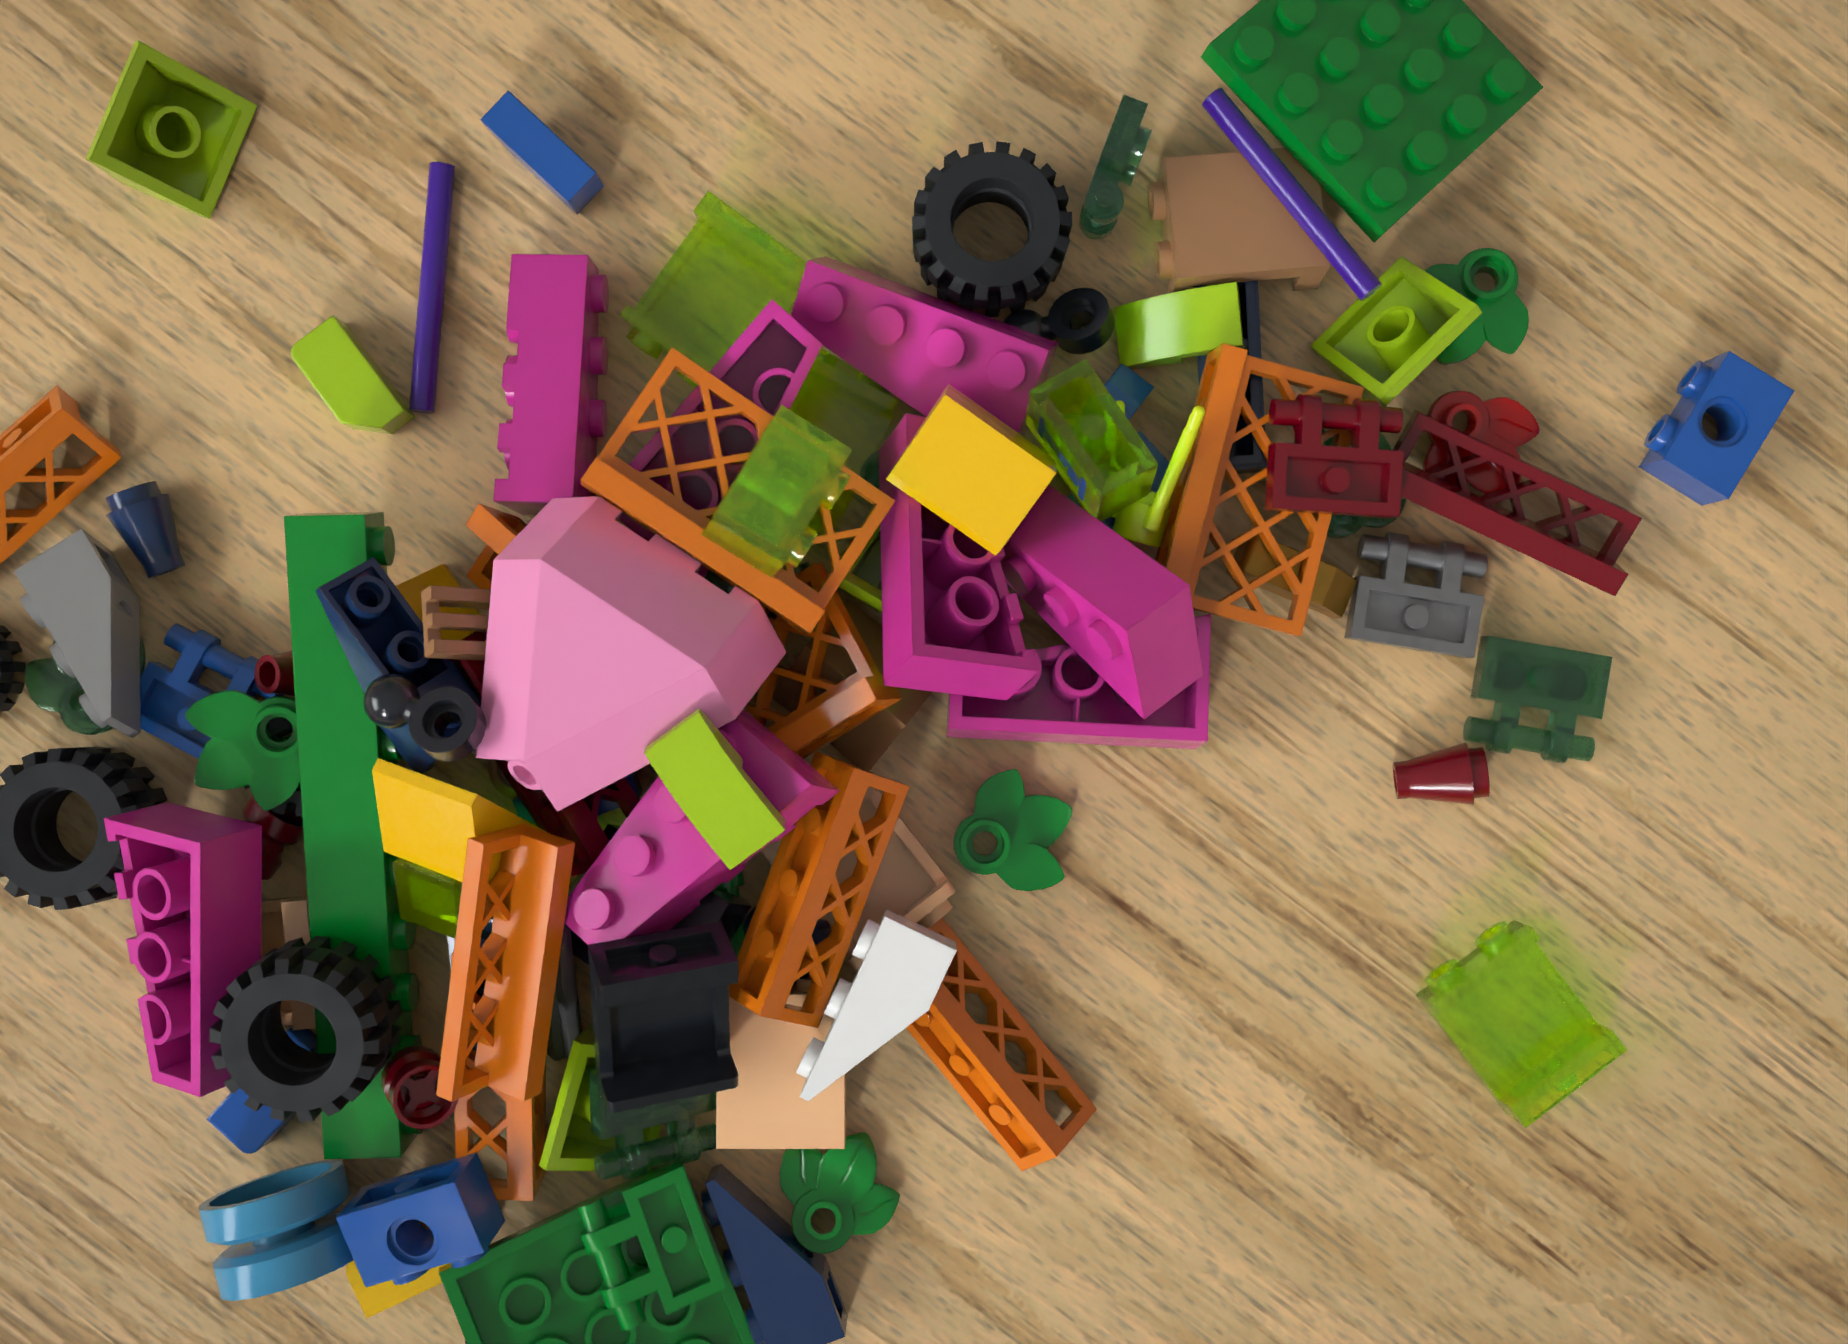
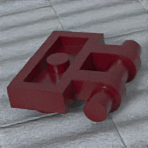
M1298 394L1295 400L1272 399L1269 407V423L1271 425L1293 426L1295 437L1294 443L1275 442L1268 446L1265 510L1380 518L1400 516L1404 451L1378 448L1379 432L1398 434L1401 431L1403 425L1402 408L1383 407L1379 405L1376 399L1355 398L1352 404L1322 402V398L1319 395ZM1322 428L1349 430L1352 436L1351 447L1321 445Z

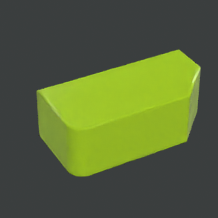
M334 315L293 345L291 349L292 359L340 423L352 429L394 434L415 418V415L412 411H409V407L346 323Z

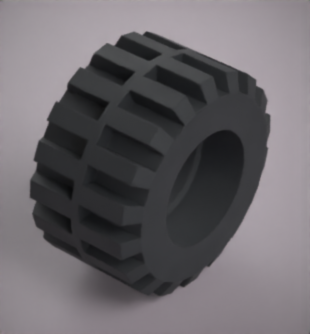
M999 141L996 142L995 152H984L983 142L969 144L967 156L961 158L957 150L944 157V167L940 171L933 166L925 177L924 190H918L914 201V216H912L915 262L920 264L921 277L926 285L933 284L937 288L938 298L948 302L952 299L959 303L961 307L972 311L973 308L985 310V316L999 317L1000 309L1010 308L1011 313L1024 309L1026 301L1032 298L1036 302L1046 293L1049 283L1056 280L1061 270L1070 242L1069 235L1072 228V212H1067L1066 209L1069 197L1064 185L1060 187L1055 186L1056 172L1048 163L1041 169L1034 165L1036 154L1026 148H1023L1020 156L1017 157L1009 154L1010 143ZM992 202L1005 205L1015 211L1023 220L1028 231L1026 245L1018 253L1004 260L986 261L978 259L962 249L954 237V222L960 214L969 207L979 203Z
M98 746L48 749L45 752H34L22 757L23 764L9 765L0 774L5 782V785H0V877H7L9 879L4 890L14 897L29 895L27 903L29 905L39 908L54 905L55 910L72 909L117 898L118 893L114 873L124 871L125 869L119 840L108 842L104 818L158 805L167 801L163 788L151 789L149 786V782L155 775L147 767L132 768L136 758L124 752L111 753V748ZM73 791L81 795L90 804L98 825L95 846L84 861H80L68 853L57 833L56 822L59 808L65 798Z
M315 936L306 945L301 937L288 941L279 949L275 947L235 978L226 988L228 993L219 999L213 1014L220 1019L210 1027L209 1042L221 1045V1048L212 1055L216 1070L227 1068L231 1075L224 1082L230 1092L233 1094L239 1088L242 1089L249 1096L244 1105L255 1112L263 1105L271 1108L270 1118L285 1121L292 1112L297 1113L299 1122L314 1121L322 1111L329 1117L341 1111L349 1101L353 1102L386 1065L393 1054L390 1050L399 1041L401 1027L393 1025L402 1014L400 1000L389 1001L388 995L395 988V985L389 975L379 979L373 970L380 963L372 955L369 954L362 961L354 956L357 946L345 940L334 949L331 948L330 937ZM284 1000L302 1001L320 1010L334 1029L336 1052L329 1054L314 1053L297 1045L283 1027L280 1013L281 1002Z

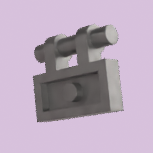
M1387 532L1385 537L1362 534L1358 543L1357 557L1380 562L1379 578L1361 575L1354 577L1357 583L1351 595L1344 638L1461 658H1475L1484 596L1460 592L1462 575L1481 579L1484 577L1488 564L1487 554L1465 551L1464 544L1443 541L1440 546L1410 542L1409 536L1406 534ZM1406 566L1435 571V586L1428 587L1404 583Z

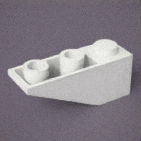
M886 909L880 924L868 919L852 952V955L862 959L852 983L842 978L839 979L824 1011L825 1015L834 1018L825 1041L823 1042L812 1037L796 1071L797 1074L807 1078L800 1097L810 1101L929 1010L957 951L956 942Z

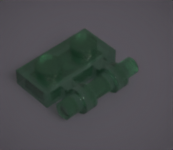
M1127 95L1122 97L1079 216L1080 229L1084 235L1094 240L1106 238L1114 230L1117 218L1124 204L1123 193L1118 187V182L1131 186L1152 132L1151 129L1140 125L1148 103Z
M1481 636L1470 698L1495 702L1494 710L1490 720L1468 716L1464 723L1463 739L1465 741L1485 744L1486 749L1491 752L1509 754L1512 749L1540 753L1542 760L1563 764L1568 758L1589 762L1594 755L1595 740L1592 737L1574 734L1577 716L1602 719L1612 657L1494 636ZM1521 706L1550 711L1546 728L1541 729L1518 725Z
M596 1069L589 1070L591 1131L601 1140L615 1137V1150L595 1155L594 1165L600 1180L622 1175L626 1180L646 1175L651 1166L673 1160L681 1164L699 1160L702 1152L716 1149V1124L711 1123L695 1128V1115L716 1110V1092L646 1106L640 1109L610 1113L606 1107ZM667 1123V1136L643 1142V1129Z

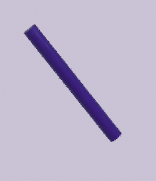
M1222 88L1212 92L1202 103L1203 108L1357 297L1363 301L1372 295L1382 285L1379 279Z
M444 162L429 163L409 411L426 414L435 413L455 166Z

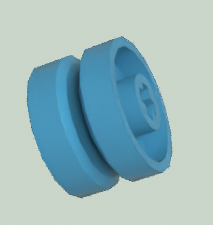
M341 1160L307 1163L268 1174L225 1190L199 1205V1213L206 1241L217 1245H231L213 1262L221 1300L238 1301L284 1291L338 1270L354 1260L336 1220L340 1212H332L351 1195L344 1165Z

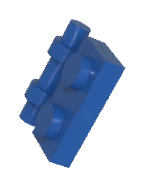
M176 623L168 630L164 638L166 646L181 653L174 669L161 662L149 661L140 677L141 729L199 759L206 743L211 737L194 728L185 718V712L203 697L217 693L198 683L206 668H210L231 680L226 690L242 691L252 697L258 694L266 699L284 696V694H266L258 688L255 681V666L259 659L254 656L244 659L221 647V639L202 629L195 633Z

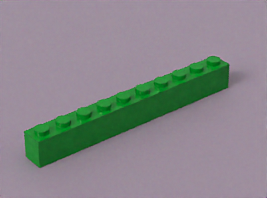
M384 512L284 516L310 941L315 936L330 937L331 948L334 949L344 940L357 946L354 956L363 961L370 954L380 963L373 970L379 979L387 975L391 977L395 988L388 995L389 1001L400 1000L402 1010L401 1016L393 1023V1025L401 1027L399 1041L390 1050L393 1056L396 1052L406 1047L422 1046L420 1035H413L412 1012L416 1010L419 1000V981L416 973H409L408 950L413 948L415 942L416 923L413 912L406 911L405 887H408L411 882L412 862L383 850L372 769L378 758L398 765V760H402L403 757L382 728L373 723L366 715L363 706L364 693L316 594V590L323 584L373 557L387 574V566L392 565L395 556L394 535L391 527L384 525ZM314 1007L317 1053L336 1052L334 1029L327 1017ZM384 1067L353 1102L349 1101L341 1111L327 1117L324 1111L321 1112L324 1159L401 1158L415 1137L423 1132V1129L406 1126L395 1115L381 1087V1073Z

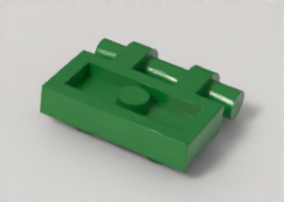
M681 1163L621 1187L620 1190L628 1209V1213L621 1216L609 1218L601 1196L589 1199L577 1206L585 1228L580 1233L586 1253H594L605 1283L600 1288L606 1308H614L621 1330L632 1329L646 1321L639 1298L655 1291L658 1292L664 1311L668 1315L727 1288ZM637 1236L648 1267L634 1273H629L619 1243Z

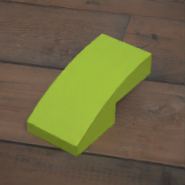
M1237 282L1168 293L1114 307L1119 363H1123L1130 369L1183 363V358L1207 355L1223 343L1244 349Z
M700 708L645 747L644 754L670 794L698 832L730 870L785 831L784 817L742 769V757Z

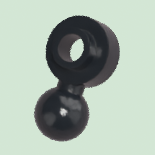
M1076 288L1064 293L1053 303L1048 316L1042 317L1038 312L1030 309H1019L1010 313L1003 321L1052 341L1056 340L1061 349L1071 354H1086L1099 349L1109 340L1115 327V319L1107 299L1101 292L1092 288Z
M385 674L374 679L364 693V710L373 723L388 729H396L409 724V731L414 742L436 760L452 762L463 759L474 752L483 740L486 730L484 713L466 692L458 688H437L420 698L417 687L407 677L399 674ZM461 721L460 729L453 736L443 737L444 730L450 723Z

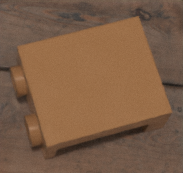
M1273 148L1272 150L1324 212L1321 185L1286 148ZM1239 151L1165 157L1157 182H1150L1148 185L1149 216L1151 221L1160 220L1162 241L1155 243V271L1158 280H1167L1168 293L1184 291L1190 286L1291 278L1293 291L1318 289L1331 266L1330 262Z

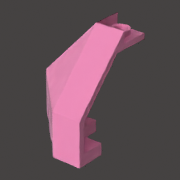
M600 496L552 498L493 560L481 709L486 720V730L482 742L477 747L476 758L507 760L508 770L512 777L527 789L543 790L557 812L650 764L644 754L645 747L698 708L704 712L717 729L735 720L786 654L785 648L757 599L737 586L727 594L697 574L702 563L658 534H655L648 542L619 523L622 511Z

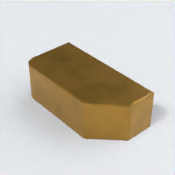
M1259 534L1239 545L1234 555L1235 561L1248 582L1276 566ZM1277 542L1286 559L1300 552ZM1320 560L1309 608L1334 619L1342 618L1357 580L1340 568ZM1302 561L1291 567L1297 578ZM1282 574L1259 586L1292 601L1293 593Z

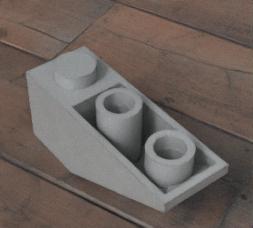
M80 529L14 570L27 592L20 597V600L30 617L42 628H48L56 643L52 644L49 650L61 669L70 677H76L85 693L79 696V702L90 719L101 728L109 725L133 738L141 733L140 598L112 551L83 529Z

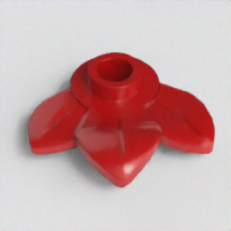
M1451 391L1438 397L1427 413L1428 416L1453 427L1452 421L1454 416L1459 411H1462L1466 414L1468 420L1467 427L1463 431L1464 433L1519 459L1521 458L1516 447L1529 442L1540 431L1539 425L1531 412L1519 402L1507 397H1497L1482 401L1478 396L1467 391ZM1427 431L1432 443L1424 459L1423 470L1451 462L1444 439ZM1456 445L1460 458L1474 454ZM1487 461L1463 470L1467 484L1483 494L1506 488L1500 465ZM1512 471L1515 484L1520 483L1521 475ZM1454 473L1440 477L1457 485Z

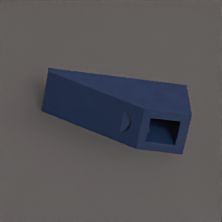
M374 557L317 588L316 594L363 693H365L368 685L377 677L385 674H399L407 677L415 684L420 698L437 688L454 687L466 692L481 708L480 699L450 659L425 658L422 621ZM461 721L450 723L445 728L443 737L453 736L460 729ZM409 724L396 729L381 727L413 771L424 774L442 762L430 757L414 742L409 731Z
M722 1164L713 1166L705 1182L707 1189L701 1191L702 1203L711 1226L717 1227L721 1225L729 1245V1248L723 1252L726 1269L735 1287L744 1285L751 1307L746 1309V1319L755 1344H827L845 1337L848 1314L827 1258L823 1254L805 1249L795 1238L792 1226Z

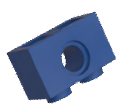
M1731 351L1705 362L1697 361L1689 368L1676 389V392L1682 397L1671 415H1663L1648 433L1644 446L1649 448V451L1639 466L1642 470L1701 506L1730 498L1794 393L1793 389ZM1704 413L1711 415L1717 423L1718 433L1715 440L1709 438L1703 430L1702 417Z
M477 1152L361 1187L336 1217L365 1287L390 1280L395 1285L406 1284L421 1277L429 1269L451 1263L454 1268L472 1264L489 1251L488 1246L505 1222ZM418 1220L425 1223L430 1229L423 1227Z

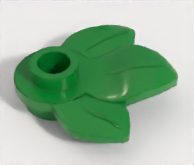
M1481 248L1468 253L1458 265L1436 264L1424 270L1477 304L1482 311L1436 357L1440 364H1455L1468 359L1480 349L1485 341L1492 347L1507 354H1513L1518 349L1528 330L1529 315L1527 308L1515 293L1518 286V271L1508 255L1497 249ZM1478 273L1491 275L1495 281V288L1489 291L1479 289L1474 283V275Z
M225 690L203 697L185 712V718L194 728L211 737L198 759L194 776L196 786L212 790H229L249 785L256 802L265 811L275 808L293 795L300 783L295 699L275 696L260 702L242 691ZM275 717L286 718L292 724V735L287 738L273 736L268 729L269 721Z
M1017 769L997 773L989 777L980 786L975 798L974 814L966 817L956 829L953 844L957 859L966 869L973 873L981 875L997 873L1007 885L1015 890L1034 891L1052 887L1061 882L1065 876L1061 866L1048 851L1047 847L1051 846L1065 830L1073 809L1067 803L1048 795L1034 794L1025 796L1023 781ZM988 831L995 835L996 846L992 852L980 854L974 850L972 845L973 838L979 832Z
M860 1132L846 1137L845 1149H828L824 1155L818 1149L785 1150L779 1172L780 1187L785 1196L795 1206L791 1218L792 1230L797 1241L805 1249L819 1254L834 1252L844 1246L851 1235L875 1233L882 1229L892 1218L898 1205L900 1194L888 1186L874 1183L877 1172V1156L874 1145L867 1133ZM819 1208H828L835 1216L833 1229L825 1234L817 1233L811 1225L812 1214Z

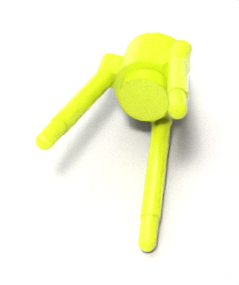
M1121 400L1113 403L1109 494L1103 514L1115 517L1112 530L1123 538L1154 547L1161 546L1171 514V510L1168 509L1170 499L1204 418V407L1195 406L1192 409L1158 491L1155 492L1132 486L1129 497L1123 496L1125 404Z

